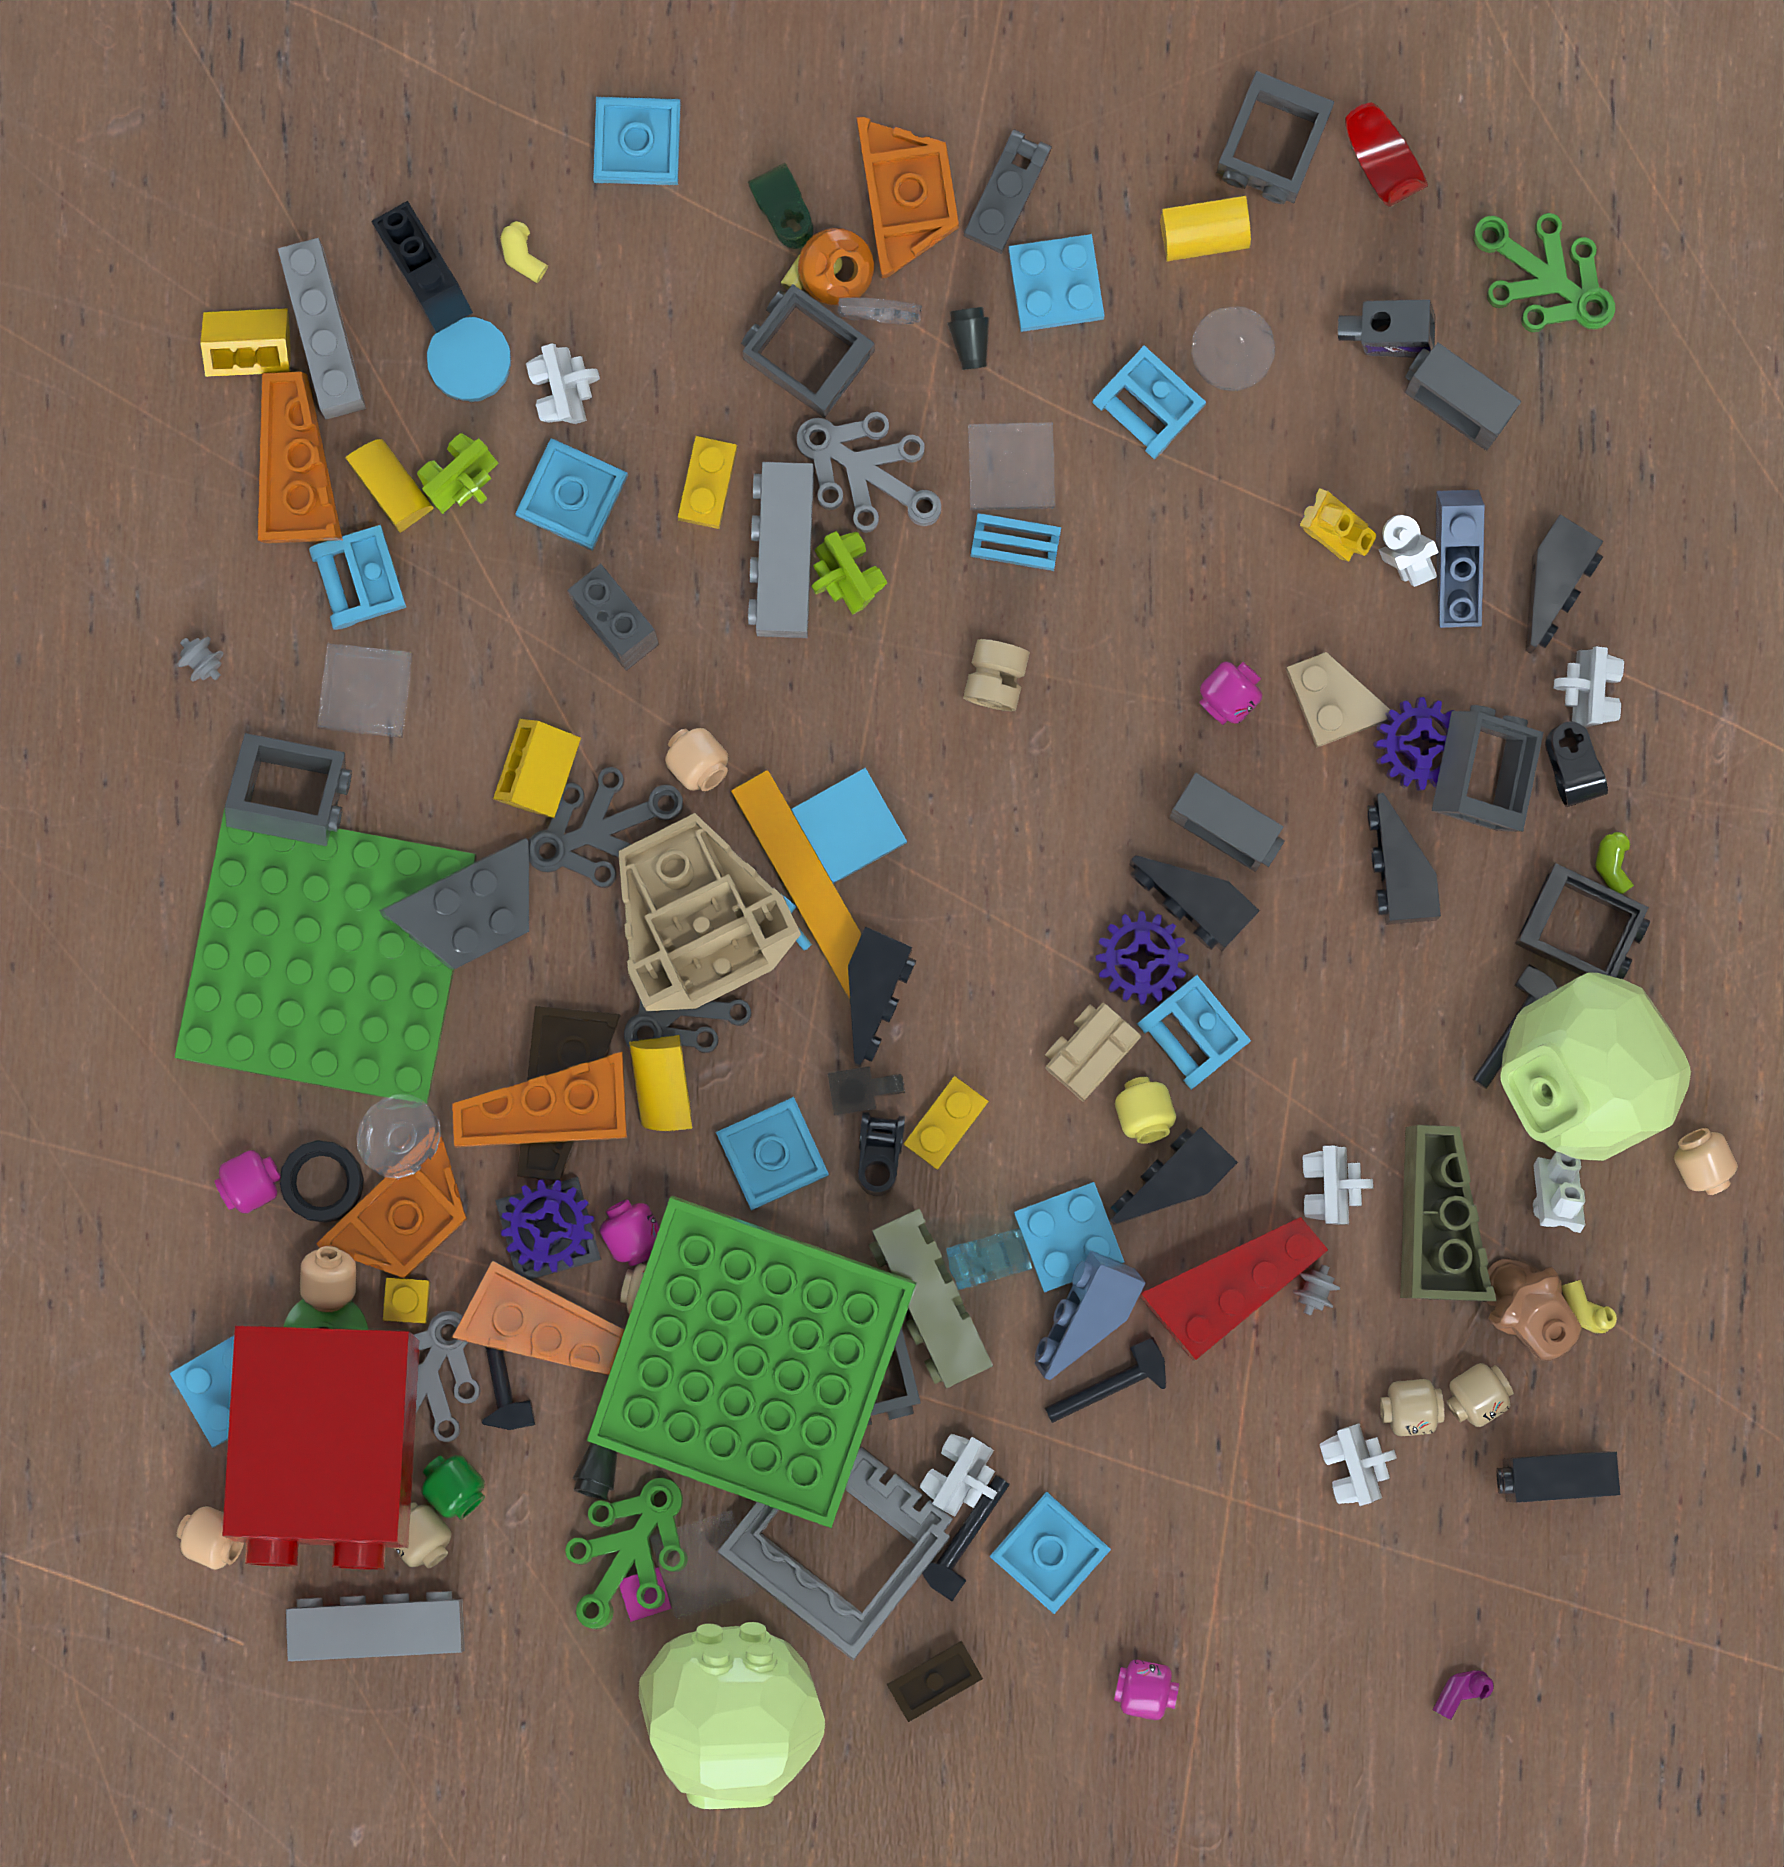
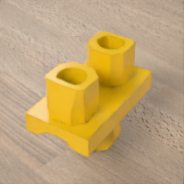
M1320 488L1316 494L1315 505L1308 506L1305 509V516L1300 523V526L1309 536L1318 540L1339 559L1348 562L1353 553L1363 556L1367 555L1376 539V533L1368 527L1367 523L1329 491Z

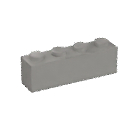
M315 238L278 248L316 396L324 418L330 419L366 409L326 254L320 239Z
M762 462V474H754L753 499H761L760 516L752 515L751 541H759V557H751L750 583H758L757 599H749L748 625H756V634L760 637L808 638L814 466L812 463Z
M452 1591L426 1592V1601L410 1602L409 1593L383 1595V1603L366 1604V1596L340 1597V1605L323 1606V1598L296 1599L297 1607L286 1609L288 1661L462 1653L465 1651L463 1599H452Z

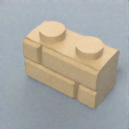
M1102 1003L1097 1009L1090 1004L1074 1022L1079 1030L1069 1041L1061 1036L1045 1054L1051 1060L1045 1069L1082 1102L1088 1098L1141 1038V1035L1105 1003Z

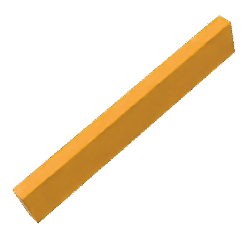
M766 770L731 790V793L850 1000L848 964L862 934L770 772Z

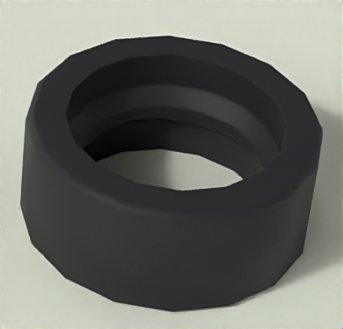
M316 1140L302 1144L289 1154L281 1168L279 1184L283 1199L294 1213L309 1221L327 1223L343 1218L356 1206L362 1196L364 1178L359 1162L350 1151L334 1142ZM319 1156L331 1157L338 1161L344 1168L347 1177L346 1190L341 1199L333 1205L325 1207L313 1206L307 1203L299 1194L296 1184L297 1175L302 1165L311 1158Z

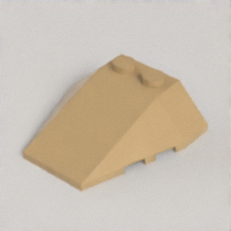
M695 813L619 851L622 900L625 903L626 924H624L625 937L628 940L629 960L627 961L628 974L646 1011L696 1009L772 971L801 935L784 897L763 880L753 867L745 863Z

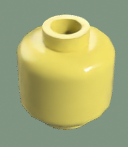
M1138 1077L1128 1081L1124 1085L1125 1090L1115 1100L1116 1111L1124 1134L1129 1138L1137 1139V1142L1141 1144L1152 1143L1168 1136L1170 1133L1169 1128L1175 1123L1176 1113L1167 1087L1160 1082H1150L1148 1077Z

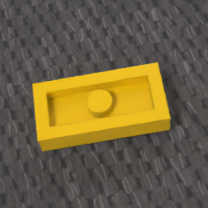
M699 436L695 437L678 513L679 521L720 529L737 452L736 444Z
M954 1076L903 1145L938 1170L989 1101Z

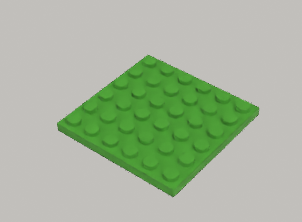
M224 808L174 1058L428 1106L454 969H449L436 959L431 951L413 941L408 933L391 920L385 919L379 910L476 862V854L339 829L338 832L331 831L327 846L226 827Z
M671 1196L587 1441L832 1528L917 1282Z

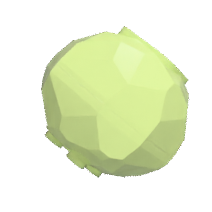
M1588 972L1520 1011L1511 1028L1503 1052L1501 1083L1525 1130L1533 1139L1543 1142L1552 1150L1575 1159L1604 1161L1673 1125L1689 1087L1691 1070L1685 1053L1668 1024L1641 987L1623 979Z
M747 1622L740 1627H720L716 1624H702L697 1627V1631L680 1635L667 1642L639 1681V1700L651 1746L667 1777L679 1791L686 1793L690 1804L698 1808H749L770 1804L774 1800V1796L791 1782L810 1760L819 1747L824 1735L825 1718L807 1663L790 1643L770 1635L766 1631V1627L761 1623Z

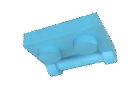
M1145 345L1102 389L1092 402L1101 411L1106 409L1147 447L1145 451L1154 460L1206 405V401ZM1123 388L1166 425L1159 435L1116 397Z
M381 525L342 536L343 540L326 541L309 548L312 561L318 563L333 613L330 616V620L334 630L347 628L358 622L406 608ZM344 552L360 601V606L350 609L333 558L335 555Z
M1198 975L1193 977L1137 1023L1145 1034L1149 1032L1185 1075L1186 1078L1183 1081L1190 1090L1195 1088L1251 1042L1249 1037ZM1170 1013L1173 1014L1209 1058L1201 1066H1198L1162 1022Z

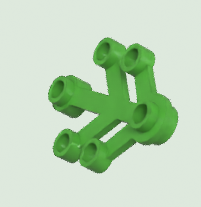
M1553 213L1543 214L1535 225L1537 236L1543 240L1547 264L1508 237L1509 229L1504 220L1496 216L1485 217L1479 221L1474 230L1473 238L1476 246L1487 253L1499 252L1536 278L1513 283L1503 280L1495 281L1487 292V300L1493 307L1504 308L1512 300L1555 293L1570 302L1549 308H1544L1537 304L1527 307L1522 314L1521 322L1523 327L1529 332H1539L1545 325L1577 320L1581 326L1588 329H1600L1612 320L1615 313V302L1608 291L1599 287L1594 261L1597 249L1591 239L1587 237L1576 239L1569 251L1571 260L1579 265L1580 288L1567 278L1559 234L1562 229V222L1557 215ZM1544 221L1553 222L1556 226V231L1551 234L1545 233L1541 228V223ZM1486 230L1494 231L1498 237L1497 241L1494 243L1486 242L1482 236L1483 232ZM1578 245H1586L1590 249V256L1586 258L1579 257L1576 253V247ZM1496 288L1505 289L1508 298L1504 301L1496 300L1493 296V290ZM1590 302L1597 303L1600 306L1601 313L1596 316L1590 315L1586 310V305ZM1530 312L1539 313L1542 317V323L1539 325L1531 324L1527 319V315Z
M656 1478L649 1481L643 1487L641 1495L638 1497L614 1503L596 1501L590 1506L588 1510L589 1520L592 1524L601 1528L611 1526L615 1519L638 1514L642 1515L631 1530L592 1540L574 1538L568 1542L565 1549L566 1556L571 1562L579 1565L587 1564L594 1557L619 1551L594 1594L585 1595L577 1604V1618L585 1627L602 1629L611 1622L614 1610L610 1601L634 1561L640 1582V1587L637 1591L638 1603L647 1609H657L664 1603L665 1592L658 1585L648 1538L658 1524L664 1546L659 1555L661 1566L670 1572H679L685 1568L688 1556L685 1550L681 1548L674 1518L682 1508L683 1494L675 1482L666 1478ZM664 1491L667 1495V1502L662 1507H656L654 1496L658 1492ZM606 1506L609 1510V1516L604 1522H599L596 1518V1512L600 1507ZM583 1543L586 1546V1554L583 1558L576 1559L573 1554L574 1547ZM672 1551H678L680 1562L676 1566L670 1567L667 1563V1556ZM649 1588H655L658 1594L657 1600L652 1604L646 1603L644 1599V1594ZM596 1603L599 1606V1614L595 1618L590 1619L586 1615V1608L589 1604Z

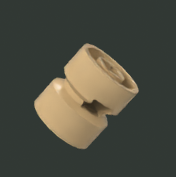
M978 639L971 663L976 668V672L968 675L963 699L996 710L1016 711L1021 686L1016 681L1025 675L1030 652L1011 644Z

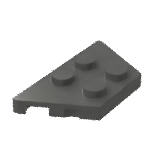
M522 838L379 911L385 919L391 920L408 933L413 941L431 951L435 958L449 969H457L529 932V842L527 838Z

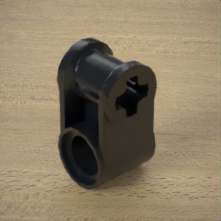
M1573 721L1565 722L1552 729L1546 737L1545 747L1554 772L1556 787L1565 807L1607 795L1608 786L1605 774L1597 760L1587 729L1580 723ZM1565 736L1567 738L1574 737L1576 745L1572 746L1570 751L1568 747L1561 748L1559 740Z
M869 1112L862 1113L858 1178L861 1188L869 1195L883 1196L889 1193L895 1186L899 1154L902 1152L905 1116L899 1115L897 1119L871 1117ZM873 1131H875V1132L891 1133V1134L873 1133ZM880 1164L888 1169L890 1178L886 1184L873 1186L867 1182L865 1173L870 1166Z

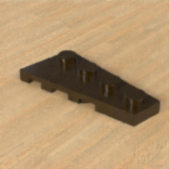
M535 1006L527 1081L563 1071L579 1064L605 1058L621 1015ZM575 1141L520 1144L517 1176L561 1181Z

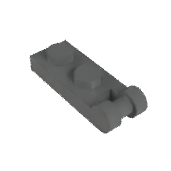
M1013 129L964 231V237L1002 254L1052 149V146L1041 141L1039 144L1025 139L1026 134ZM1017 154L1031 160L1027 170L1013 164Z

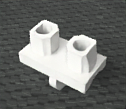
M553 343L542 346L543 354L526 363L532 383L540 385L550 382L553 394L537 400L536 407L539 419L548 423L565 421L578 424L587 421L582 400L592 398L589 384L600 379L598 370L585 369L582 356L571 358L570 350L567 347L557 348L556 344Z
M1397 515L1387 520L1382 531L1383 541L1387 547L1378 549L1382 560L1397 568L1401 580H1409L1410 584L1414 587L1436 578L1437 574L1430 559V556L1439 553L1435 542L1421 535L1418 524L1409 516Z
M1596 646L1591 650L1577 651L1576 663H1568L1567 678L1554 679V689L1566 691L1565 706L1573 707L1572 721L1580 723L1584 727L1618 721L1620 719L1621 702L1619 698L1605 697L1606 682L1617 683L1621 681L1624 661L1623 659L1608 655V648Z
M1323 1146V1151L1303 1155L1304 1177L1324 1178V1194L1305 1195V1217L1325 1220L1326 1224H1349L1348 1192L1349 1206H1362L1361 1189H1372L1373 1179H1361L1360 1163H1348L1347 1178L1346 1147Z
M1556 1152L1552 1159L1538 1157L1533 1165L1537 1197L1533 1202V1211L1535 1216L1540 1219V1226H1565L1573 1232L1581 1233L1585 1226L1583 1211L1585 1195L1580 1185V1159H1575L1560 1152Z
M1360 1424L1338 1430V1435L1320 1443L1321 1452L1327 1465L1346 1460L1349 1469V1477L1332 1482V1488L1338 1504L1359 1502V1506L1382 1498L1377 1481L1390 1478L1385 1462L1397 1458L1394 1450L1382 1453L1378 1437L1364 1440Z
M951 1434L941 1454L956 1462L947 1478L936 1470L931 1469L926 1474L920 1488L934 1499L933 1505L954 1517L963 1502L974 1508L982 1494L994 1499L997 1492L987 1485L995 1471L986 1466L994 1450L973 1437L968 1440Z

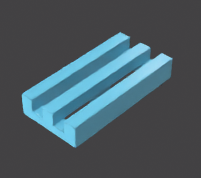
M978 513L971 557L1054 571L1061 527ZM984 526L1051 537L1050 542L986 532L984 531ZM986 541L1048 552V558L981 548V543Z

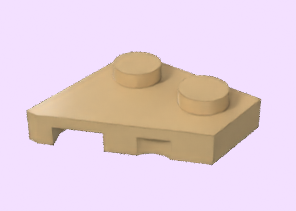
M1327 652L1286 668L1316 748L1389 721L1385 713L1390 709Z

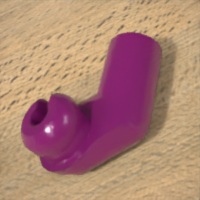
M1479 1670L1454 1674L1448 1679L1432 1710L1452 1720L1462 1700L1477 1697L1485 1699L1489 1697L1493 1692L1494 1683L1485 1672Z

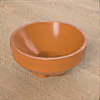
M842 228L825 229L814 234L801 250L798 261L799 278L805 291L818 302L827 305L848 304L858 299L869 287L874 274L873 255L866 242L855 233ZM842 256H848L854 263L853 275L846 281L838 280L833 270L836 260Z

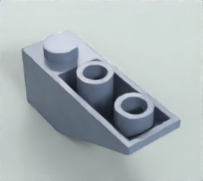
M1479 490L1436 491V547L1439 552L1436 556L1440 628L1482 627L1485 505Z
M1091 1250L1085 1262L1081 1261L1077 1265L1072 1278L1073 1286L1067 1298L1062 1299L1057 1305L1053 1318L1054 1325L1048 1337L1041 1339L1035 1352L1036 1361L1034 1364L1045 1379L1051 1380L1127 1321L1146 1283L1135 1268Z

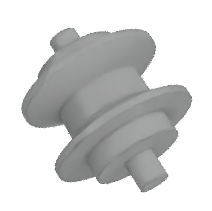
M205 637L202 640L196 638L191 642L185 638L180 643L184 649L180 653L182 658L177 665L178 667L189 665L194 670L190 678L191 681H196L199 678L205 680L210 676L217 680L221 676L217 669L222 664L219 660L224 653L223 651L212 653L208 649L211 641L210 637Z
M1321 1265L1319 1272L1311 1269L1309 1274L1300 1273L1306 1283L1303 1289L1293 1290V1293L1300 1296L1298 1302L1306 1305L1303 1313L1312 1315L1314 1308L1321 1311L1324 1306L1333 1308L1327 1297L1330 1291L1340 1290V1287L1333 1284L1335 1278L1327 1275L1330 1267Z

